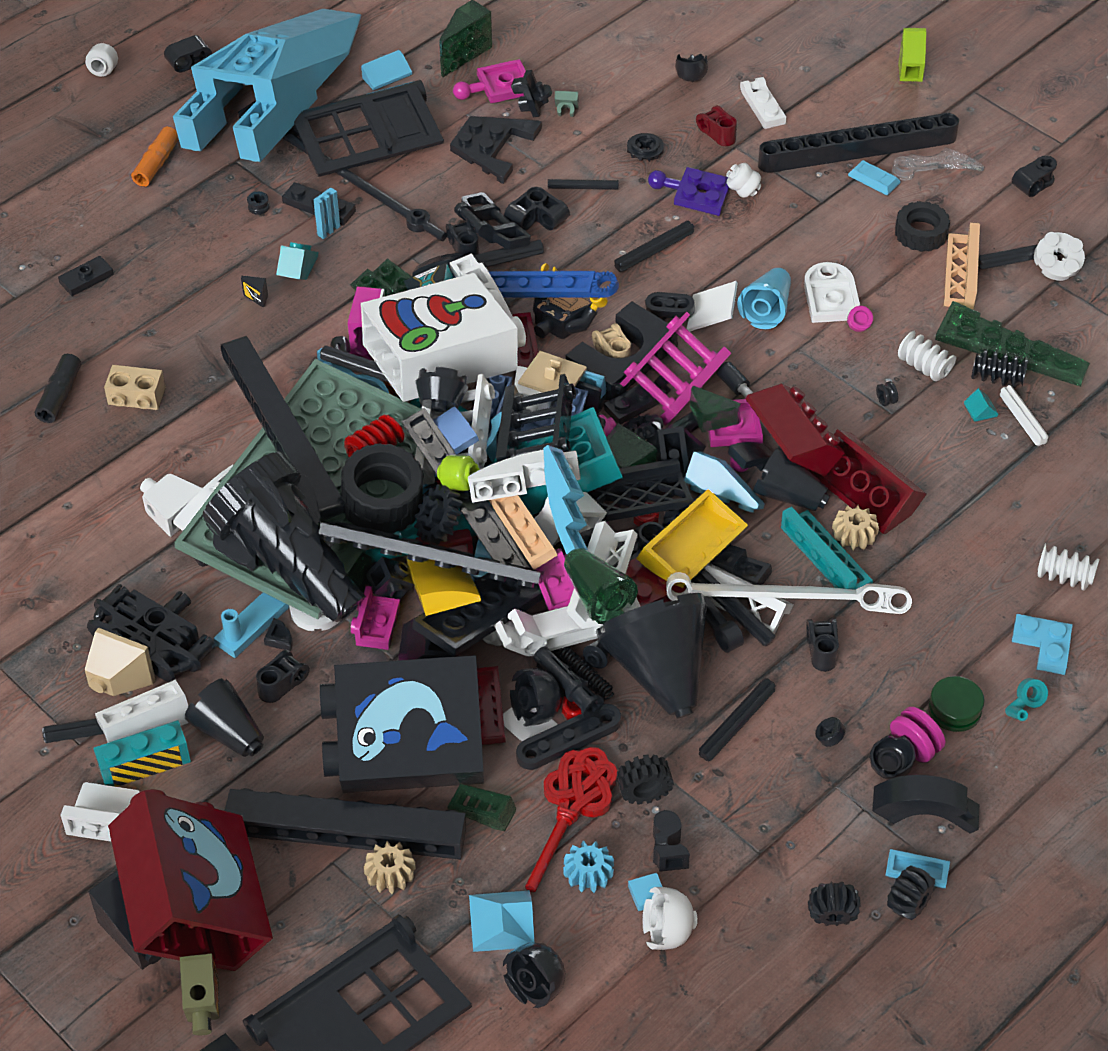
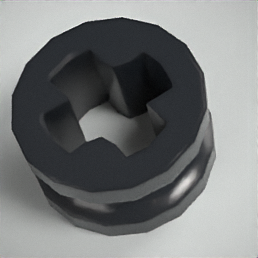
M258 191L251 193L247 197L248 210L252 214L261 215L269 210L267 194Z
M892 381L886 382L885 385H877L876 394L882 406L898 402V391Z

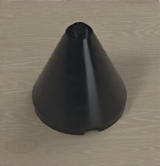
M702 593L678 595V600L664 603L662 599L643 605L603 624L604 633L601 632L600 628L596 629L599 643L669 715L675 714L677 719L692 714V708L697 706L707 604Z

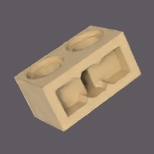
M112 365L104 386L108 405L158 410L166 388L162 370Z

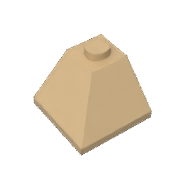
M100 628L96 630L85 667L87 681L91 689L98 693L104 692L116 696L153 685L155 676L147 646Z

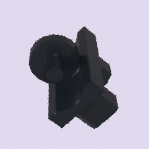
M526 70L524 76L515 78L511 85L514 94L524 93V96H520L518 101L520 111H531L533 117H539V109L549 102L548 98L552 95L551 87L543 85L540 81L537 82L532 70Z

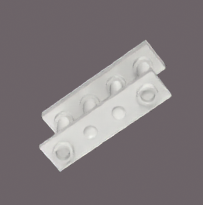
M483 374L478 375L476 389L467 391L461 402L475 400L474 409L460 412L467 422L472 421L471 427L477 434L479 441L471 445L468 452L457 454L472 457L480 470L484 468V464L487 462L486 447L492 399L495 398L494 387ZM422 406V409L425 408L432 419L443 414ZM416 447L415 459L419 461L421 470H423V484H434L435 472L419 448Z

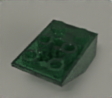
M471 0L456 9L439 40L442 77L447 76L492 48L491 11L475 0Z

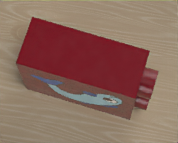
M150 789L133 796L130 800V805L108 825L134 952L179 961L180 957L212 954L216 968L236 971L273 939L242 815L215 809L208 802L192 803L168 797L161 790Z

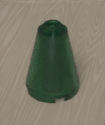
M584 548L574 549L567 554L564 568L590 619L598 624H604L610 619L625 613L622 609L627 603L632 606L638 594V585L631 577Z

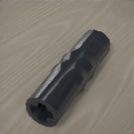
M68 353L61 356L34 411L36 418L44 423L55 421L82 365L81 360L77 356Z

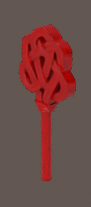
M589 747L581 751L572 750L566 752L560 759L558 770L549 773L545 778L544 796L550 803L559 805L557 807V823L525 885L526 890H530L532 893L536 892L568 826L575 823L581 814L594 818L603 816L610 810L612 803L611 791L617 782V768L608 760L605 752L601 749ZM582 777H587L583 782H581ZM572 779V788L568 789V781ZM559 784V791L555 790V785Z

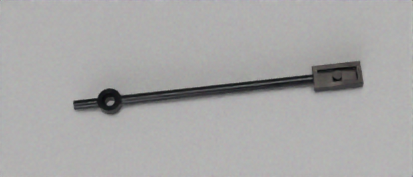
M256 101L238 111L239 119ZM289 131L283 136L284 140L307 154L300 138ZM324 154L326 161L332 160ZM348 169L336 172L405 217L409 230L413 232L426 231L442 242L446 240L447 233L430 223V214L426 210L408 209Z

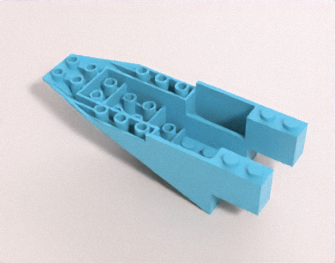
M320 9L246 33L193 65L191 70L197 92L173 115L181 148L202 151L227 124L223 108L244 87L243 84L253 85L256 102L234 124L233 131L240 158L261 162L292 128L297 116L303 110L309 109L318 99L316 90L349 55L361 14Z

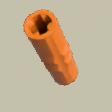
M163 127L156 139L148 147V150L143 154L142 159L131 174L132 180L137 185L147 187L168 159L169 154L179 141L177 131L174 128Z

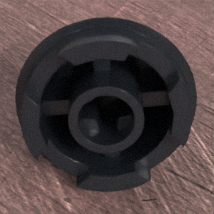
M436 367L435 372H427L425 368L420 369L418 379L415 380L420 404L439 413H444L454 406L458 409L468 390L466 385L467 376L459 377L457 376V370L445 367Z

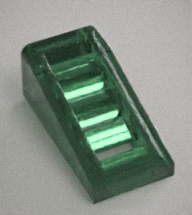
M464 784L459 785L447 807L448 810L465 813L466 818L500 831H506L516 812V806L511 796ZM467 796H470L471 798L469 799L467 805H463ZM478 800H480L478 807L475 808Z

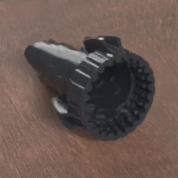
M283 452L270 453L251 463L230 479L206 505L202 518L214 534L213 546L216 550L251 571L258 569L260 558L272 574L276 571L295 593L303 596L311 606L315 604L331 621H344L360 605V602L366 598L365 594L345 572L344 564L331 548L334 544L326 541L327 535L319 534L320 527L317 524L322 519L309 479L296 469Z

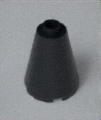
M780 446L775 449L762 470V480L758 478L753 492L758 495L812 511H816L818 507L824 509L831 496L827 494L829 488L807 468L790 461Z
M221 678L212 682L198 694L202 699L196 706L192 702L185 712V720L189 724L243 757L250 755L252 757L262 749L264 736L229 680Z

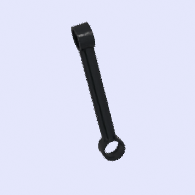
M646 522L641 525L637 539L639 548L642 550L650 542L644 539L643 535H658L664 527L656 522ZM704 596L707 604L706 621L714 630V636L719 647L724 652L729 653L742 646L744 638L738 625L732 620L727 621L710 598Z

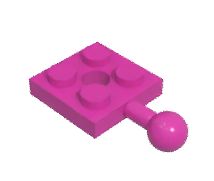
M520 59L477 68V77L480 82L470 85L463 81L458 82L453 87V94L457 99L465 100L471 93L485 91L490 103L524 96V93L514 94L511 85L515 78L523 77L526 70Z
M746 399L704 402L710 447L730 446L743 442L763 443L760 419ZM734 420L737 421L739 424L731 425L727 422ZM732 457L730 458V465L733 470L737 472L747 470H743Z

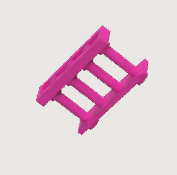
M688 312L680 319L675 316L666 326L669 331L639 364L633 361L623 372L627 377L620 383L624 387L633 378L662 405L661 408L664 410V413L659 418H662L665 426L680 412L731 354L725 347L718 353L714 350L711 352L682 325L690 316ZM674 332L704 359L703 362L706 364L704 368L701 366L697 367L668 340ZM661 347L691 374L689 376L692 379L690 384L679 379L654 355ZM648 363L677 390L676 393L679 396L676 399L673 397L669 398L640 369Z

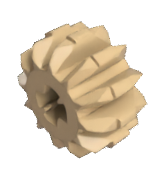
M857 505L855 509L847 506L844 511L839 510L835 521H833L832 529L835 540L841 541L842 547L849 545L852 550L856 547L864 550L867 545H873L876 535H878L879 526L876 515L870 514L869 508L861 510L859 505Z
M387 841L384 848L375 844L374 853H367L364 874L367 876L370 886H377L379 893L388 888L389 892L393 894L396 887L404 890L406 882H412L414 878L413 872L416 869L415 861L410 850H403L400 842L391 847Z

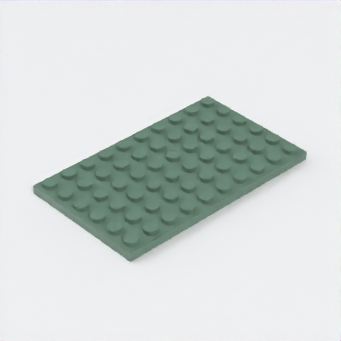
M317 359L312 362L284 399L340 495L341 471L348 458L344 447L345 438L353 435L355 431L361 430L363 426L370 425L373 420H378L380 416L384 414L389 415L401 426L405 439L401 443L397 442L396 447L405 449V451L413 456L416 454L417 445L403 426L402 421L420 411V408L408 402H403L401 399ZM262 427L174 542L175 549L319 619L323 614L315 604L311 606L303 596L295 593L276 571L272 574L260 558L258 569L251 571L216 550L213 546L214 534L202 518L206 505L230 479L261 457L277 452ZM373 480L359 487L366 495L379 499L393 498L405 491L398 484L388 480ZM344 513L333 518L327 519L325 521H322H339L352 524L346 519ZM332 542L334 545L331 548L344 564L345 572L350 575L367 550L353 547V542H342V544Z

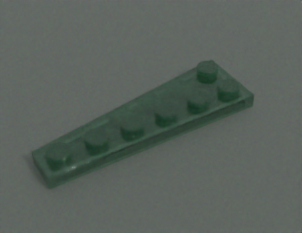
M952 301L936 333L935 340L974 353L978 351V354L987 349L988 357H991L993 352L996 351L999 360L1005 353L1008 354V362H1011L1014 356H1018L1019 364H1021L1024 358H1028L1027 370L1081 387L1089 369V362L1054 348L1041 340L1032 341L1024 336L1025 333L1019 330L1012 332L1002 327L1003 323L997 320L990 322L980 317L981 313Z

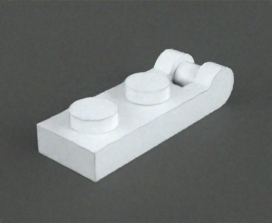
M764 77L756 78L752 82L747 80L740 83L743 96L764 129L786 124V116L766 86Z

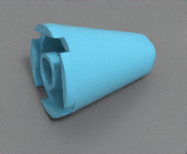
M773 268L742 290L737 306L740 315L743 318L746 317L751 322L750 325L759 329H771L784 319L787 312L791 284L789 273L782 268Z

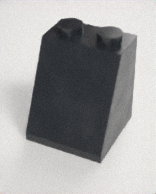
M117 870L88 891L97 922L142 970L150 964H155L162 958L134 952Z

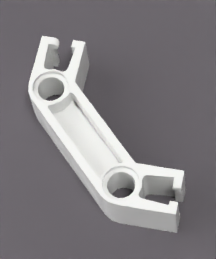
M621 586L611 619L641 607L631 588L626 587L623 589ZM610 587L607 590H605L601 594V596L604 595L610 589ZM568 606L536 615H529L514 609L508 614V618L513 621L515 626L505 625L502 621L495 625L504 647L525 656H534L536 651L543 646L553 651L597 639L596 629L600 628L602 633L605 632L604 626L581 629L566 613ZM604 606L595 613L594 617L602 615Z

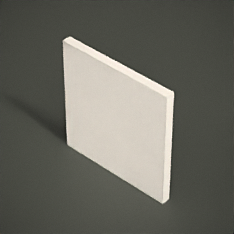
M737 281L693 294L695 312L688 319L687 330L689 332L732 319L738 285Z

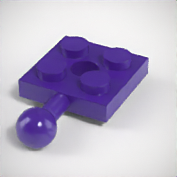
M686 167L681 181L667 178L665 173L660 170L651 172L648 177V183L654 189H661L665 186L677 190L674 205L720 216L730 189L727 185L728 177ZM698 190H705V191H707V192H706V193H702V192H699Z

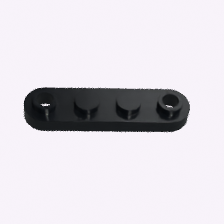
M603 704L602 708L592 717L586 718L579 714L534 735L517 746V762L524 769L534 770L563 757L566 752L576 751L617 731L621 724V713L616 706Z

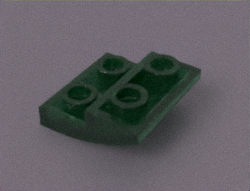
M387 258L373 272L369 269L365 270L350 285L354 290L357 287L384 289L385 296L408 291L404 281L412 278V276Z

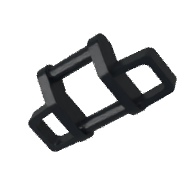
M480 192L462 196L461 203L455 206L454 212L463 220H467L475 228V232L489 243H497L505 249L530 245L531 235L517 223L511 222L501 213L500 208L485 193ZM482 204V206L473 208L470 205ZM494 219L500 225L492 227L485 221Z

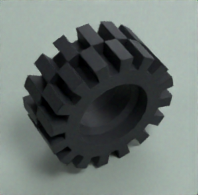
M647 754L643 755L642 759H639L637 756L633 758V762L626 761L625 766L621 765L619 771H617L621 795L625 801L628 800L631 804L635 801L637 804H642L643 801H646L648 804L652 803V799L658 801L661 799V795L667 796L669 794L668 791L673 789L672 785H674L669 764L662 756L658 758V755L653 754L649 758Z

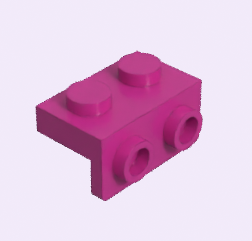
M561 548L555 550L557 553L556 557L535 569L544 572L542 583L539 586L549 611L569 605L577 581L573 580L570 570L575 569L572 559L567 557V554L564 555Z
M366 586L364 591L366 598L357 607V612L359 613L357 617L352 619L351 634H355L356 646L389 650L401 606L400 599L373 596L372 587Z

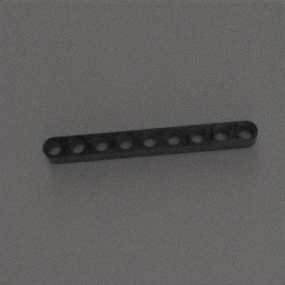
M943 113L766 141L759 147L758 168L763 172L772 173L948 145L956 141L959 118L952 113Z
M243 336L220 344L221 353L226 365L275 450L283 452L296 469L309 479L322 516L320 522L345 513V506L341 495L249 338Z

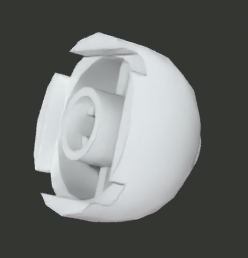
M667 887L651 888L649 892L654 894L652 899L645 900L643 910V932L645 934L650 931L652 942L646 943L652 950L677 948L687 941L692 929L696 928L697 913L693 911L687 896L678 890Z

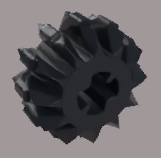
M912 865L907 867L896 878L894 885L891 887L887 906L897 915L913 920L921 914L931 899V895L935 890V879L920 868Z
M831 881L829 884L820 883L818 887L811 889L808 911H810V917L816 923H824L825 926H838L839 924L847 925L850 921L858 919L861 901L858 891L854 889L853 885H845L842 881L839 883Z

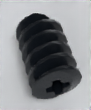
M984 349L980 355H978L977 351L971 378L976 379L978 374L981 373V380L983 382L990 375L992 384H995L1001 378L1002 386H1006L1009 380H1011L1013 388H1016L1019 382L1023 386L1028 358H1024L1021 364H1019L1018 356H1014L1011 362H1008V354L1004 353L999 360L996 351L993 352L991 357H988L987 349Z

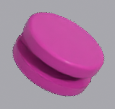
M907 707L901 712L900 716H897L890 723L893 737L905 736L915 746L916 760L919 762H929L935 756V753L940 752L945 747L946 741L942 730L927 713L919 708Z

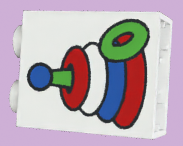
M475 273L361 303L363 345L403 402L419 398L415 380L418 379L419 370L422 368L427 369V372H435L436 367L455 369L458 371L457 376H467L466 384L476 382L479 374L489 378L516 370L518 348L526 344V334L521 320L517 316L509 318L504 311L503 301L499 292L496 289L487 290Z

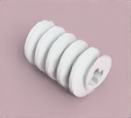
M915 331L910 332L899 346V359L906 360L907 364L914 366L918 371H922L924 375L930 376L933 381H939L946 377L956 362V356L951 355L947 359V350H943L939 354V345L936 344L932 347L931 340L928 339L924 342L923 335L920 334L915 338Z
M1045 544L1038 566V577L1042 578L1048 572L1049 581H1053L1059 575L1060 584H1064L1070 578L1071 587H1075L1081 581V590L1085 591L1093 583L1100 559L1097 558L1091 565L1088 555L1082 561H1079V554L1077 552L1071 558H1068L1067 549H1064L1060 555H1057L1056 546H1053L1047 552Z

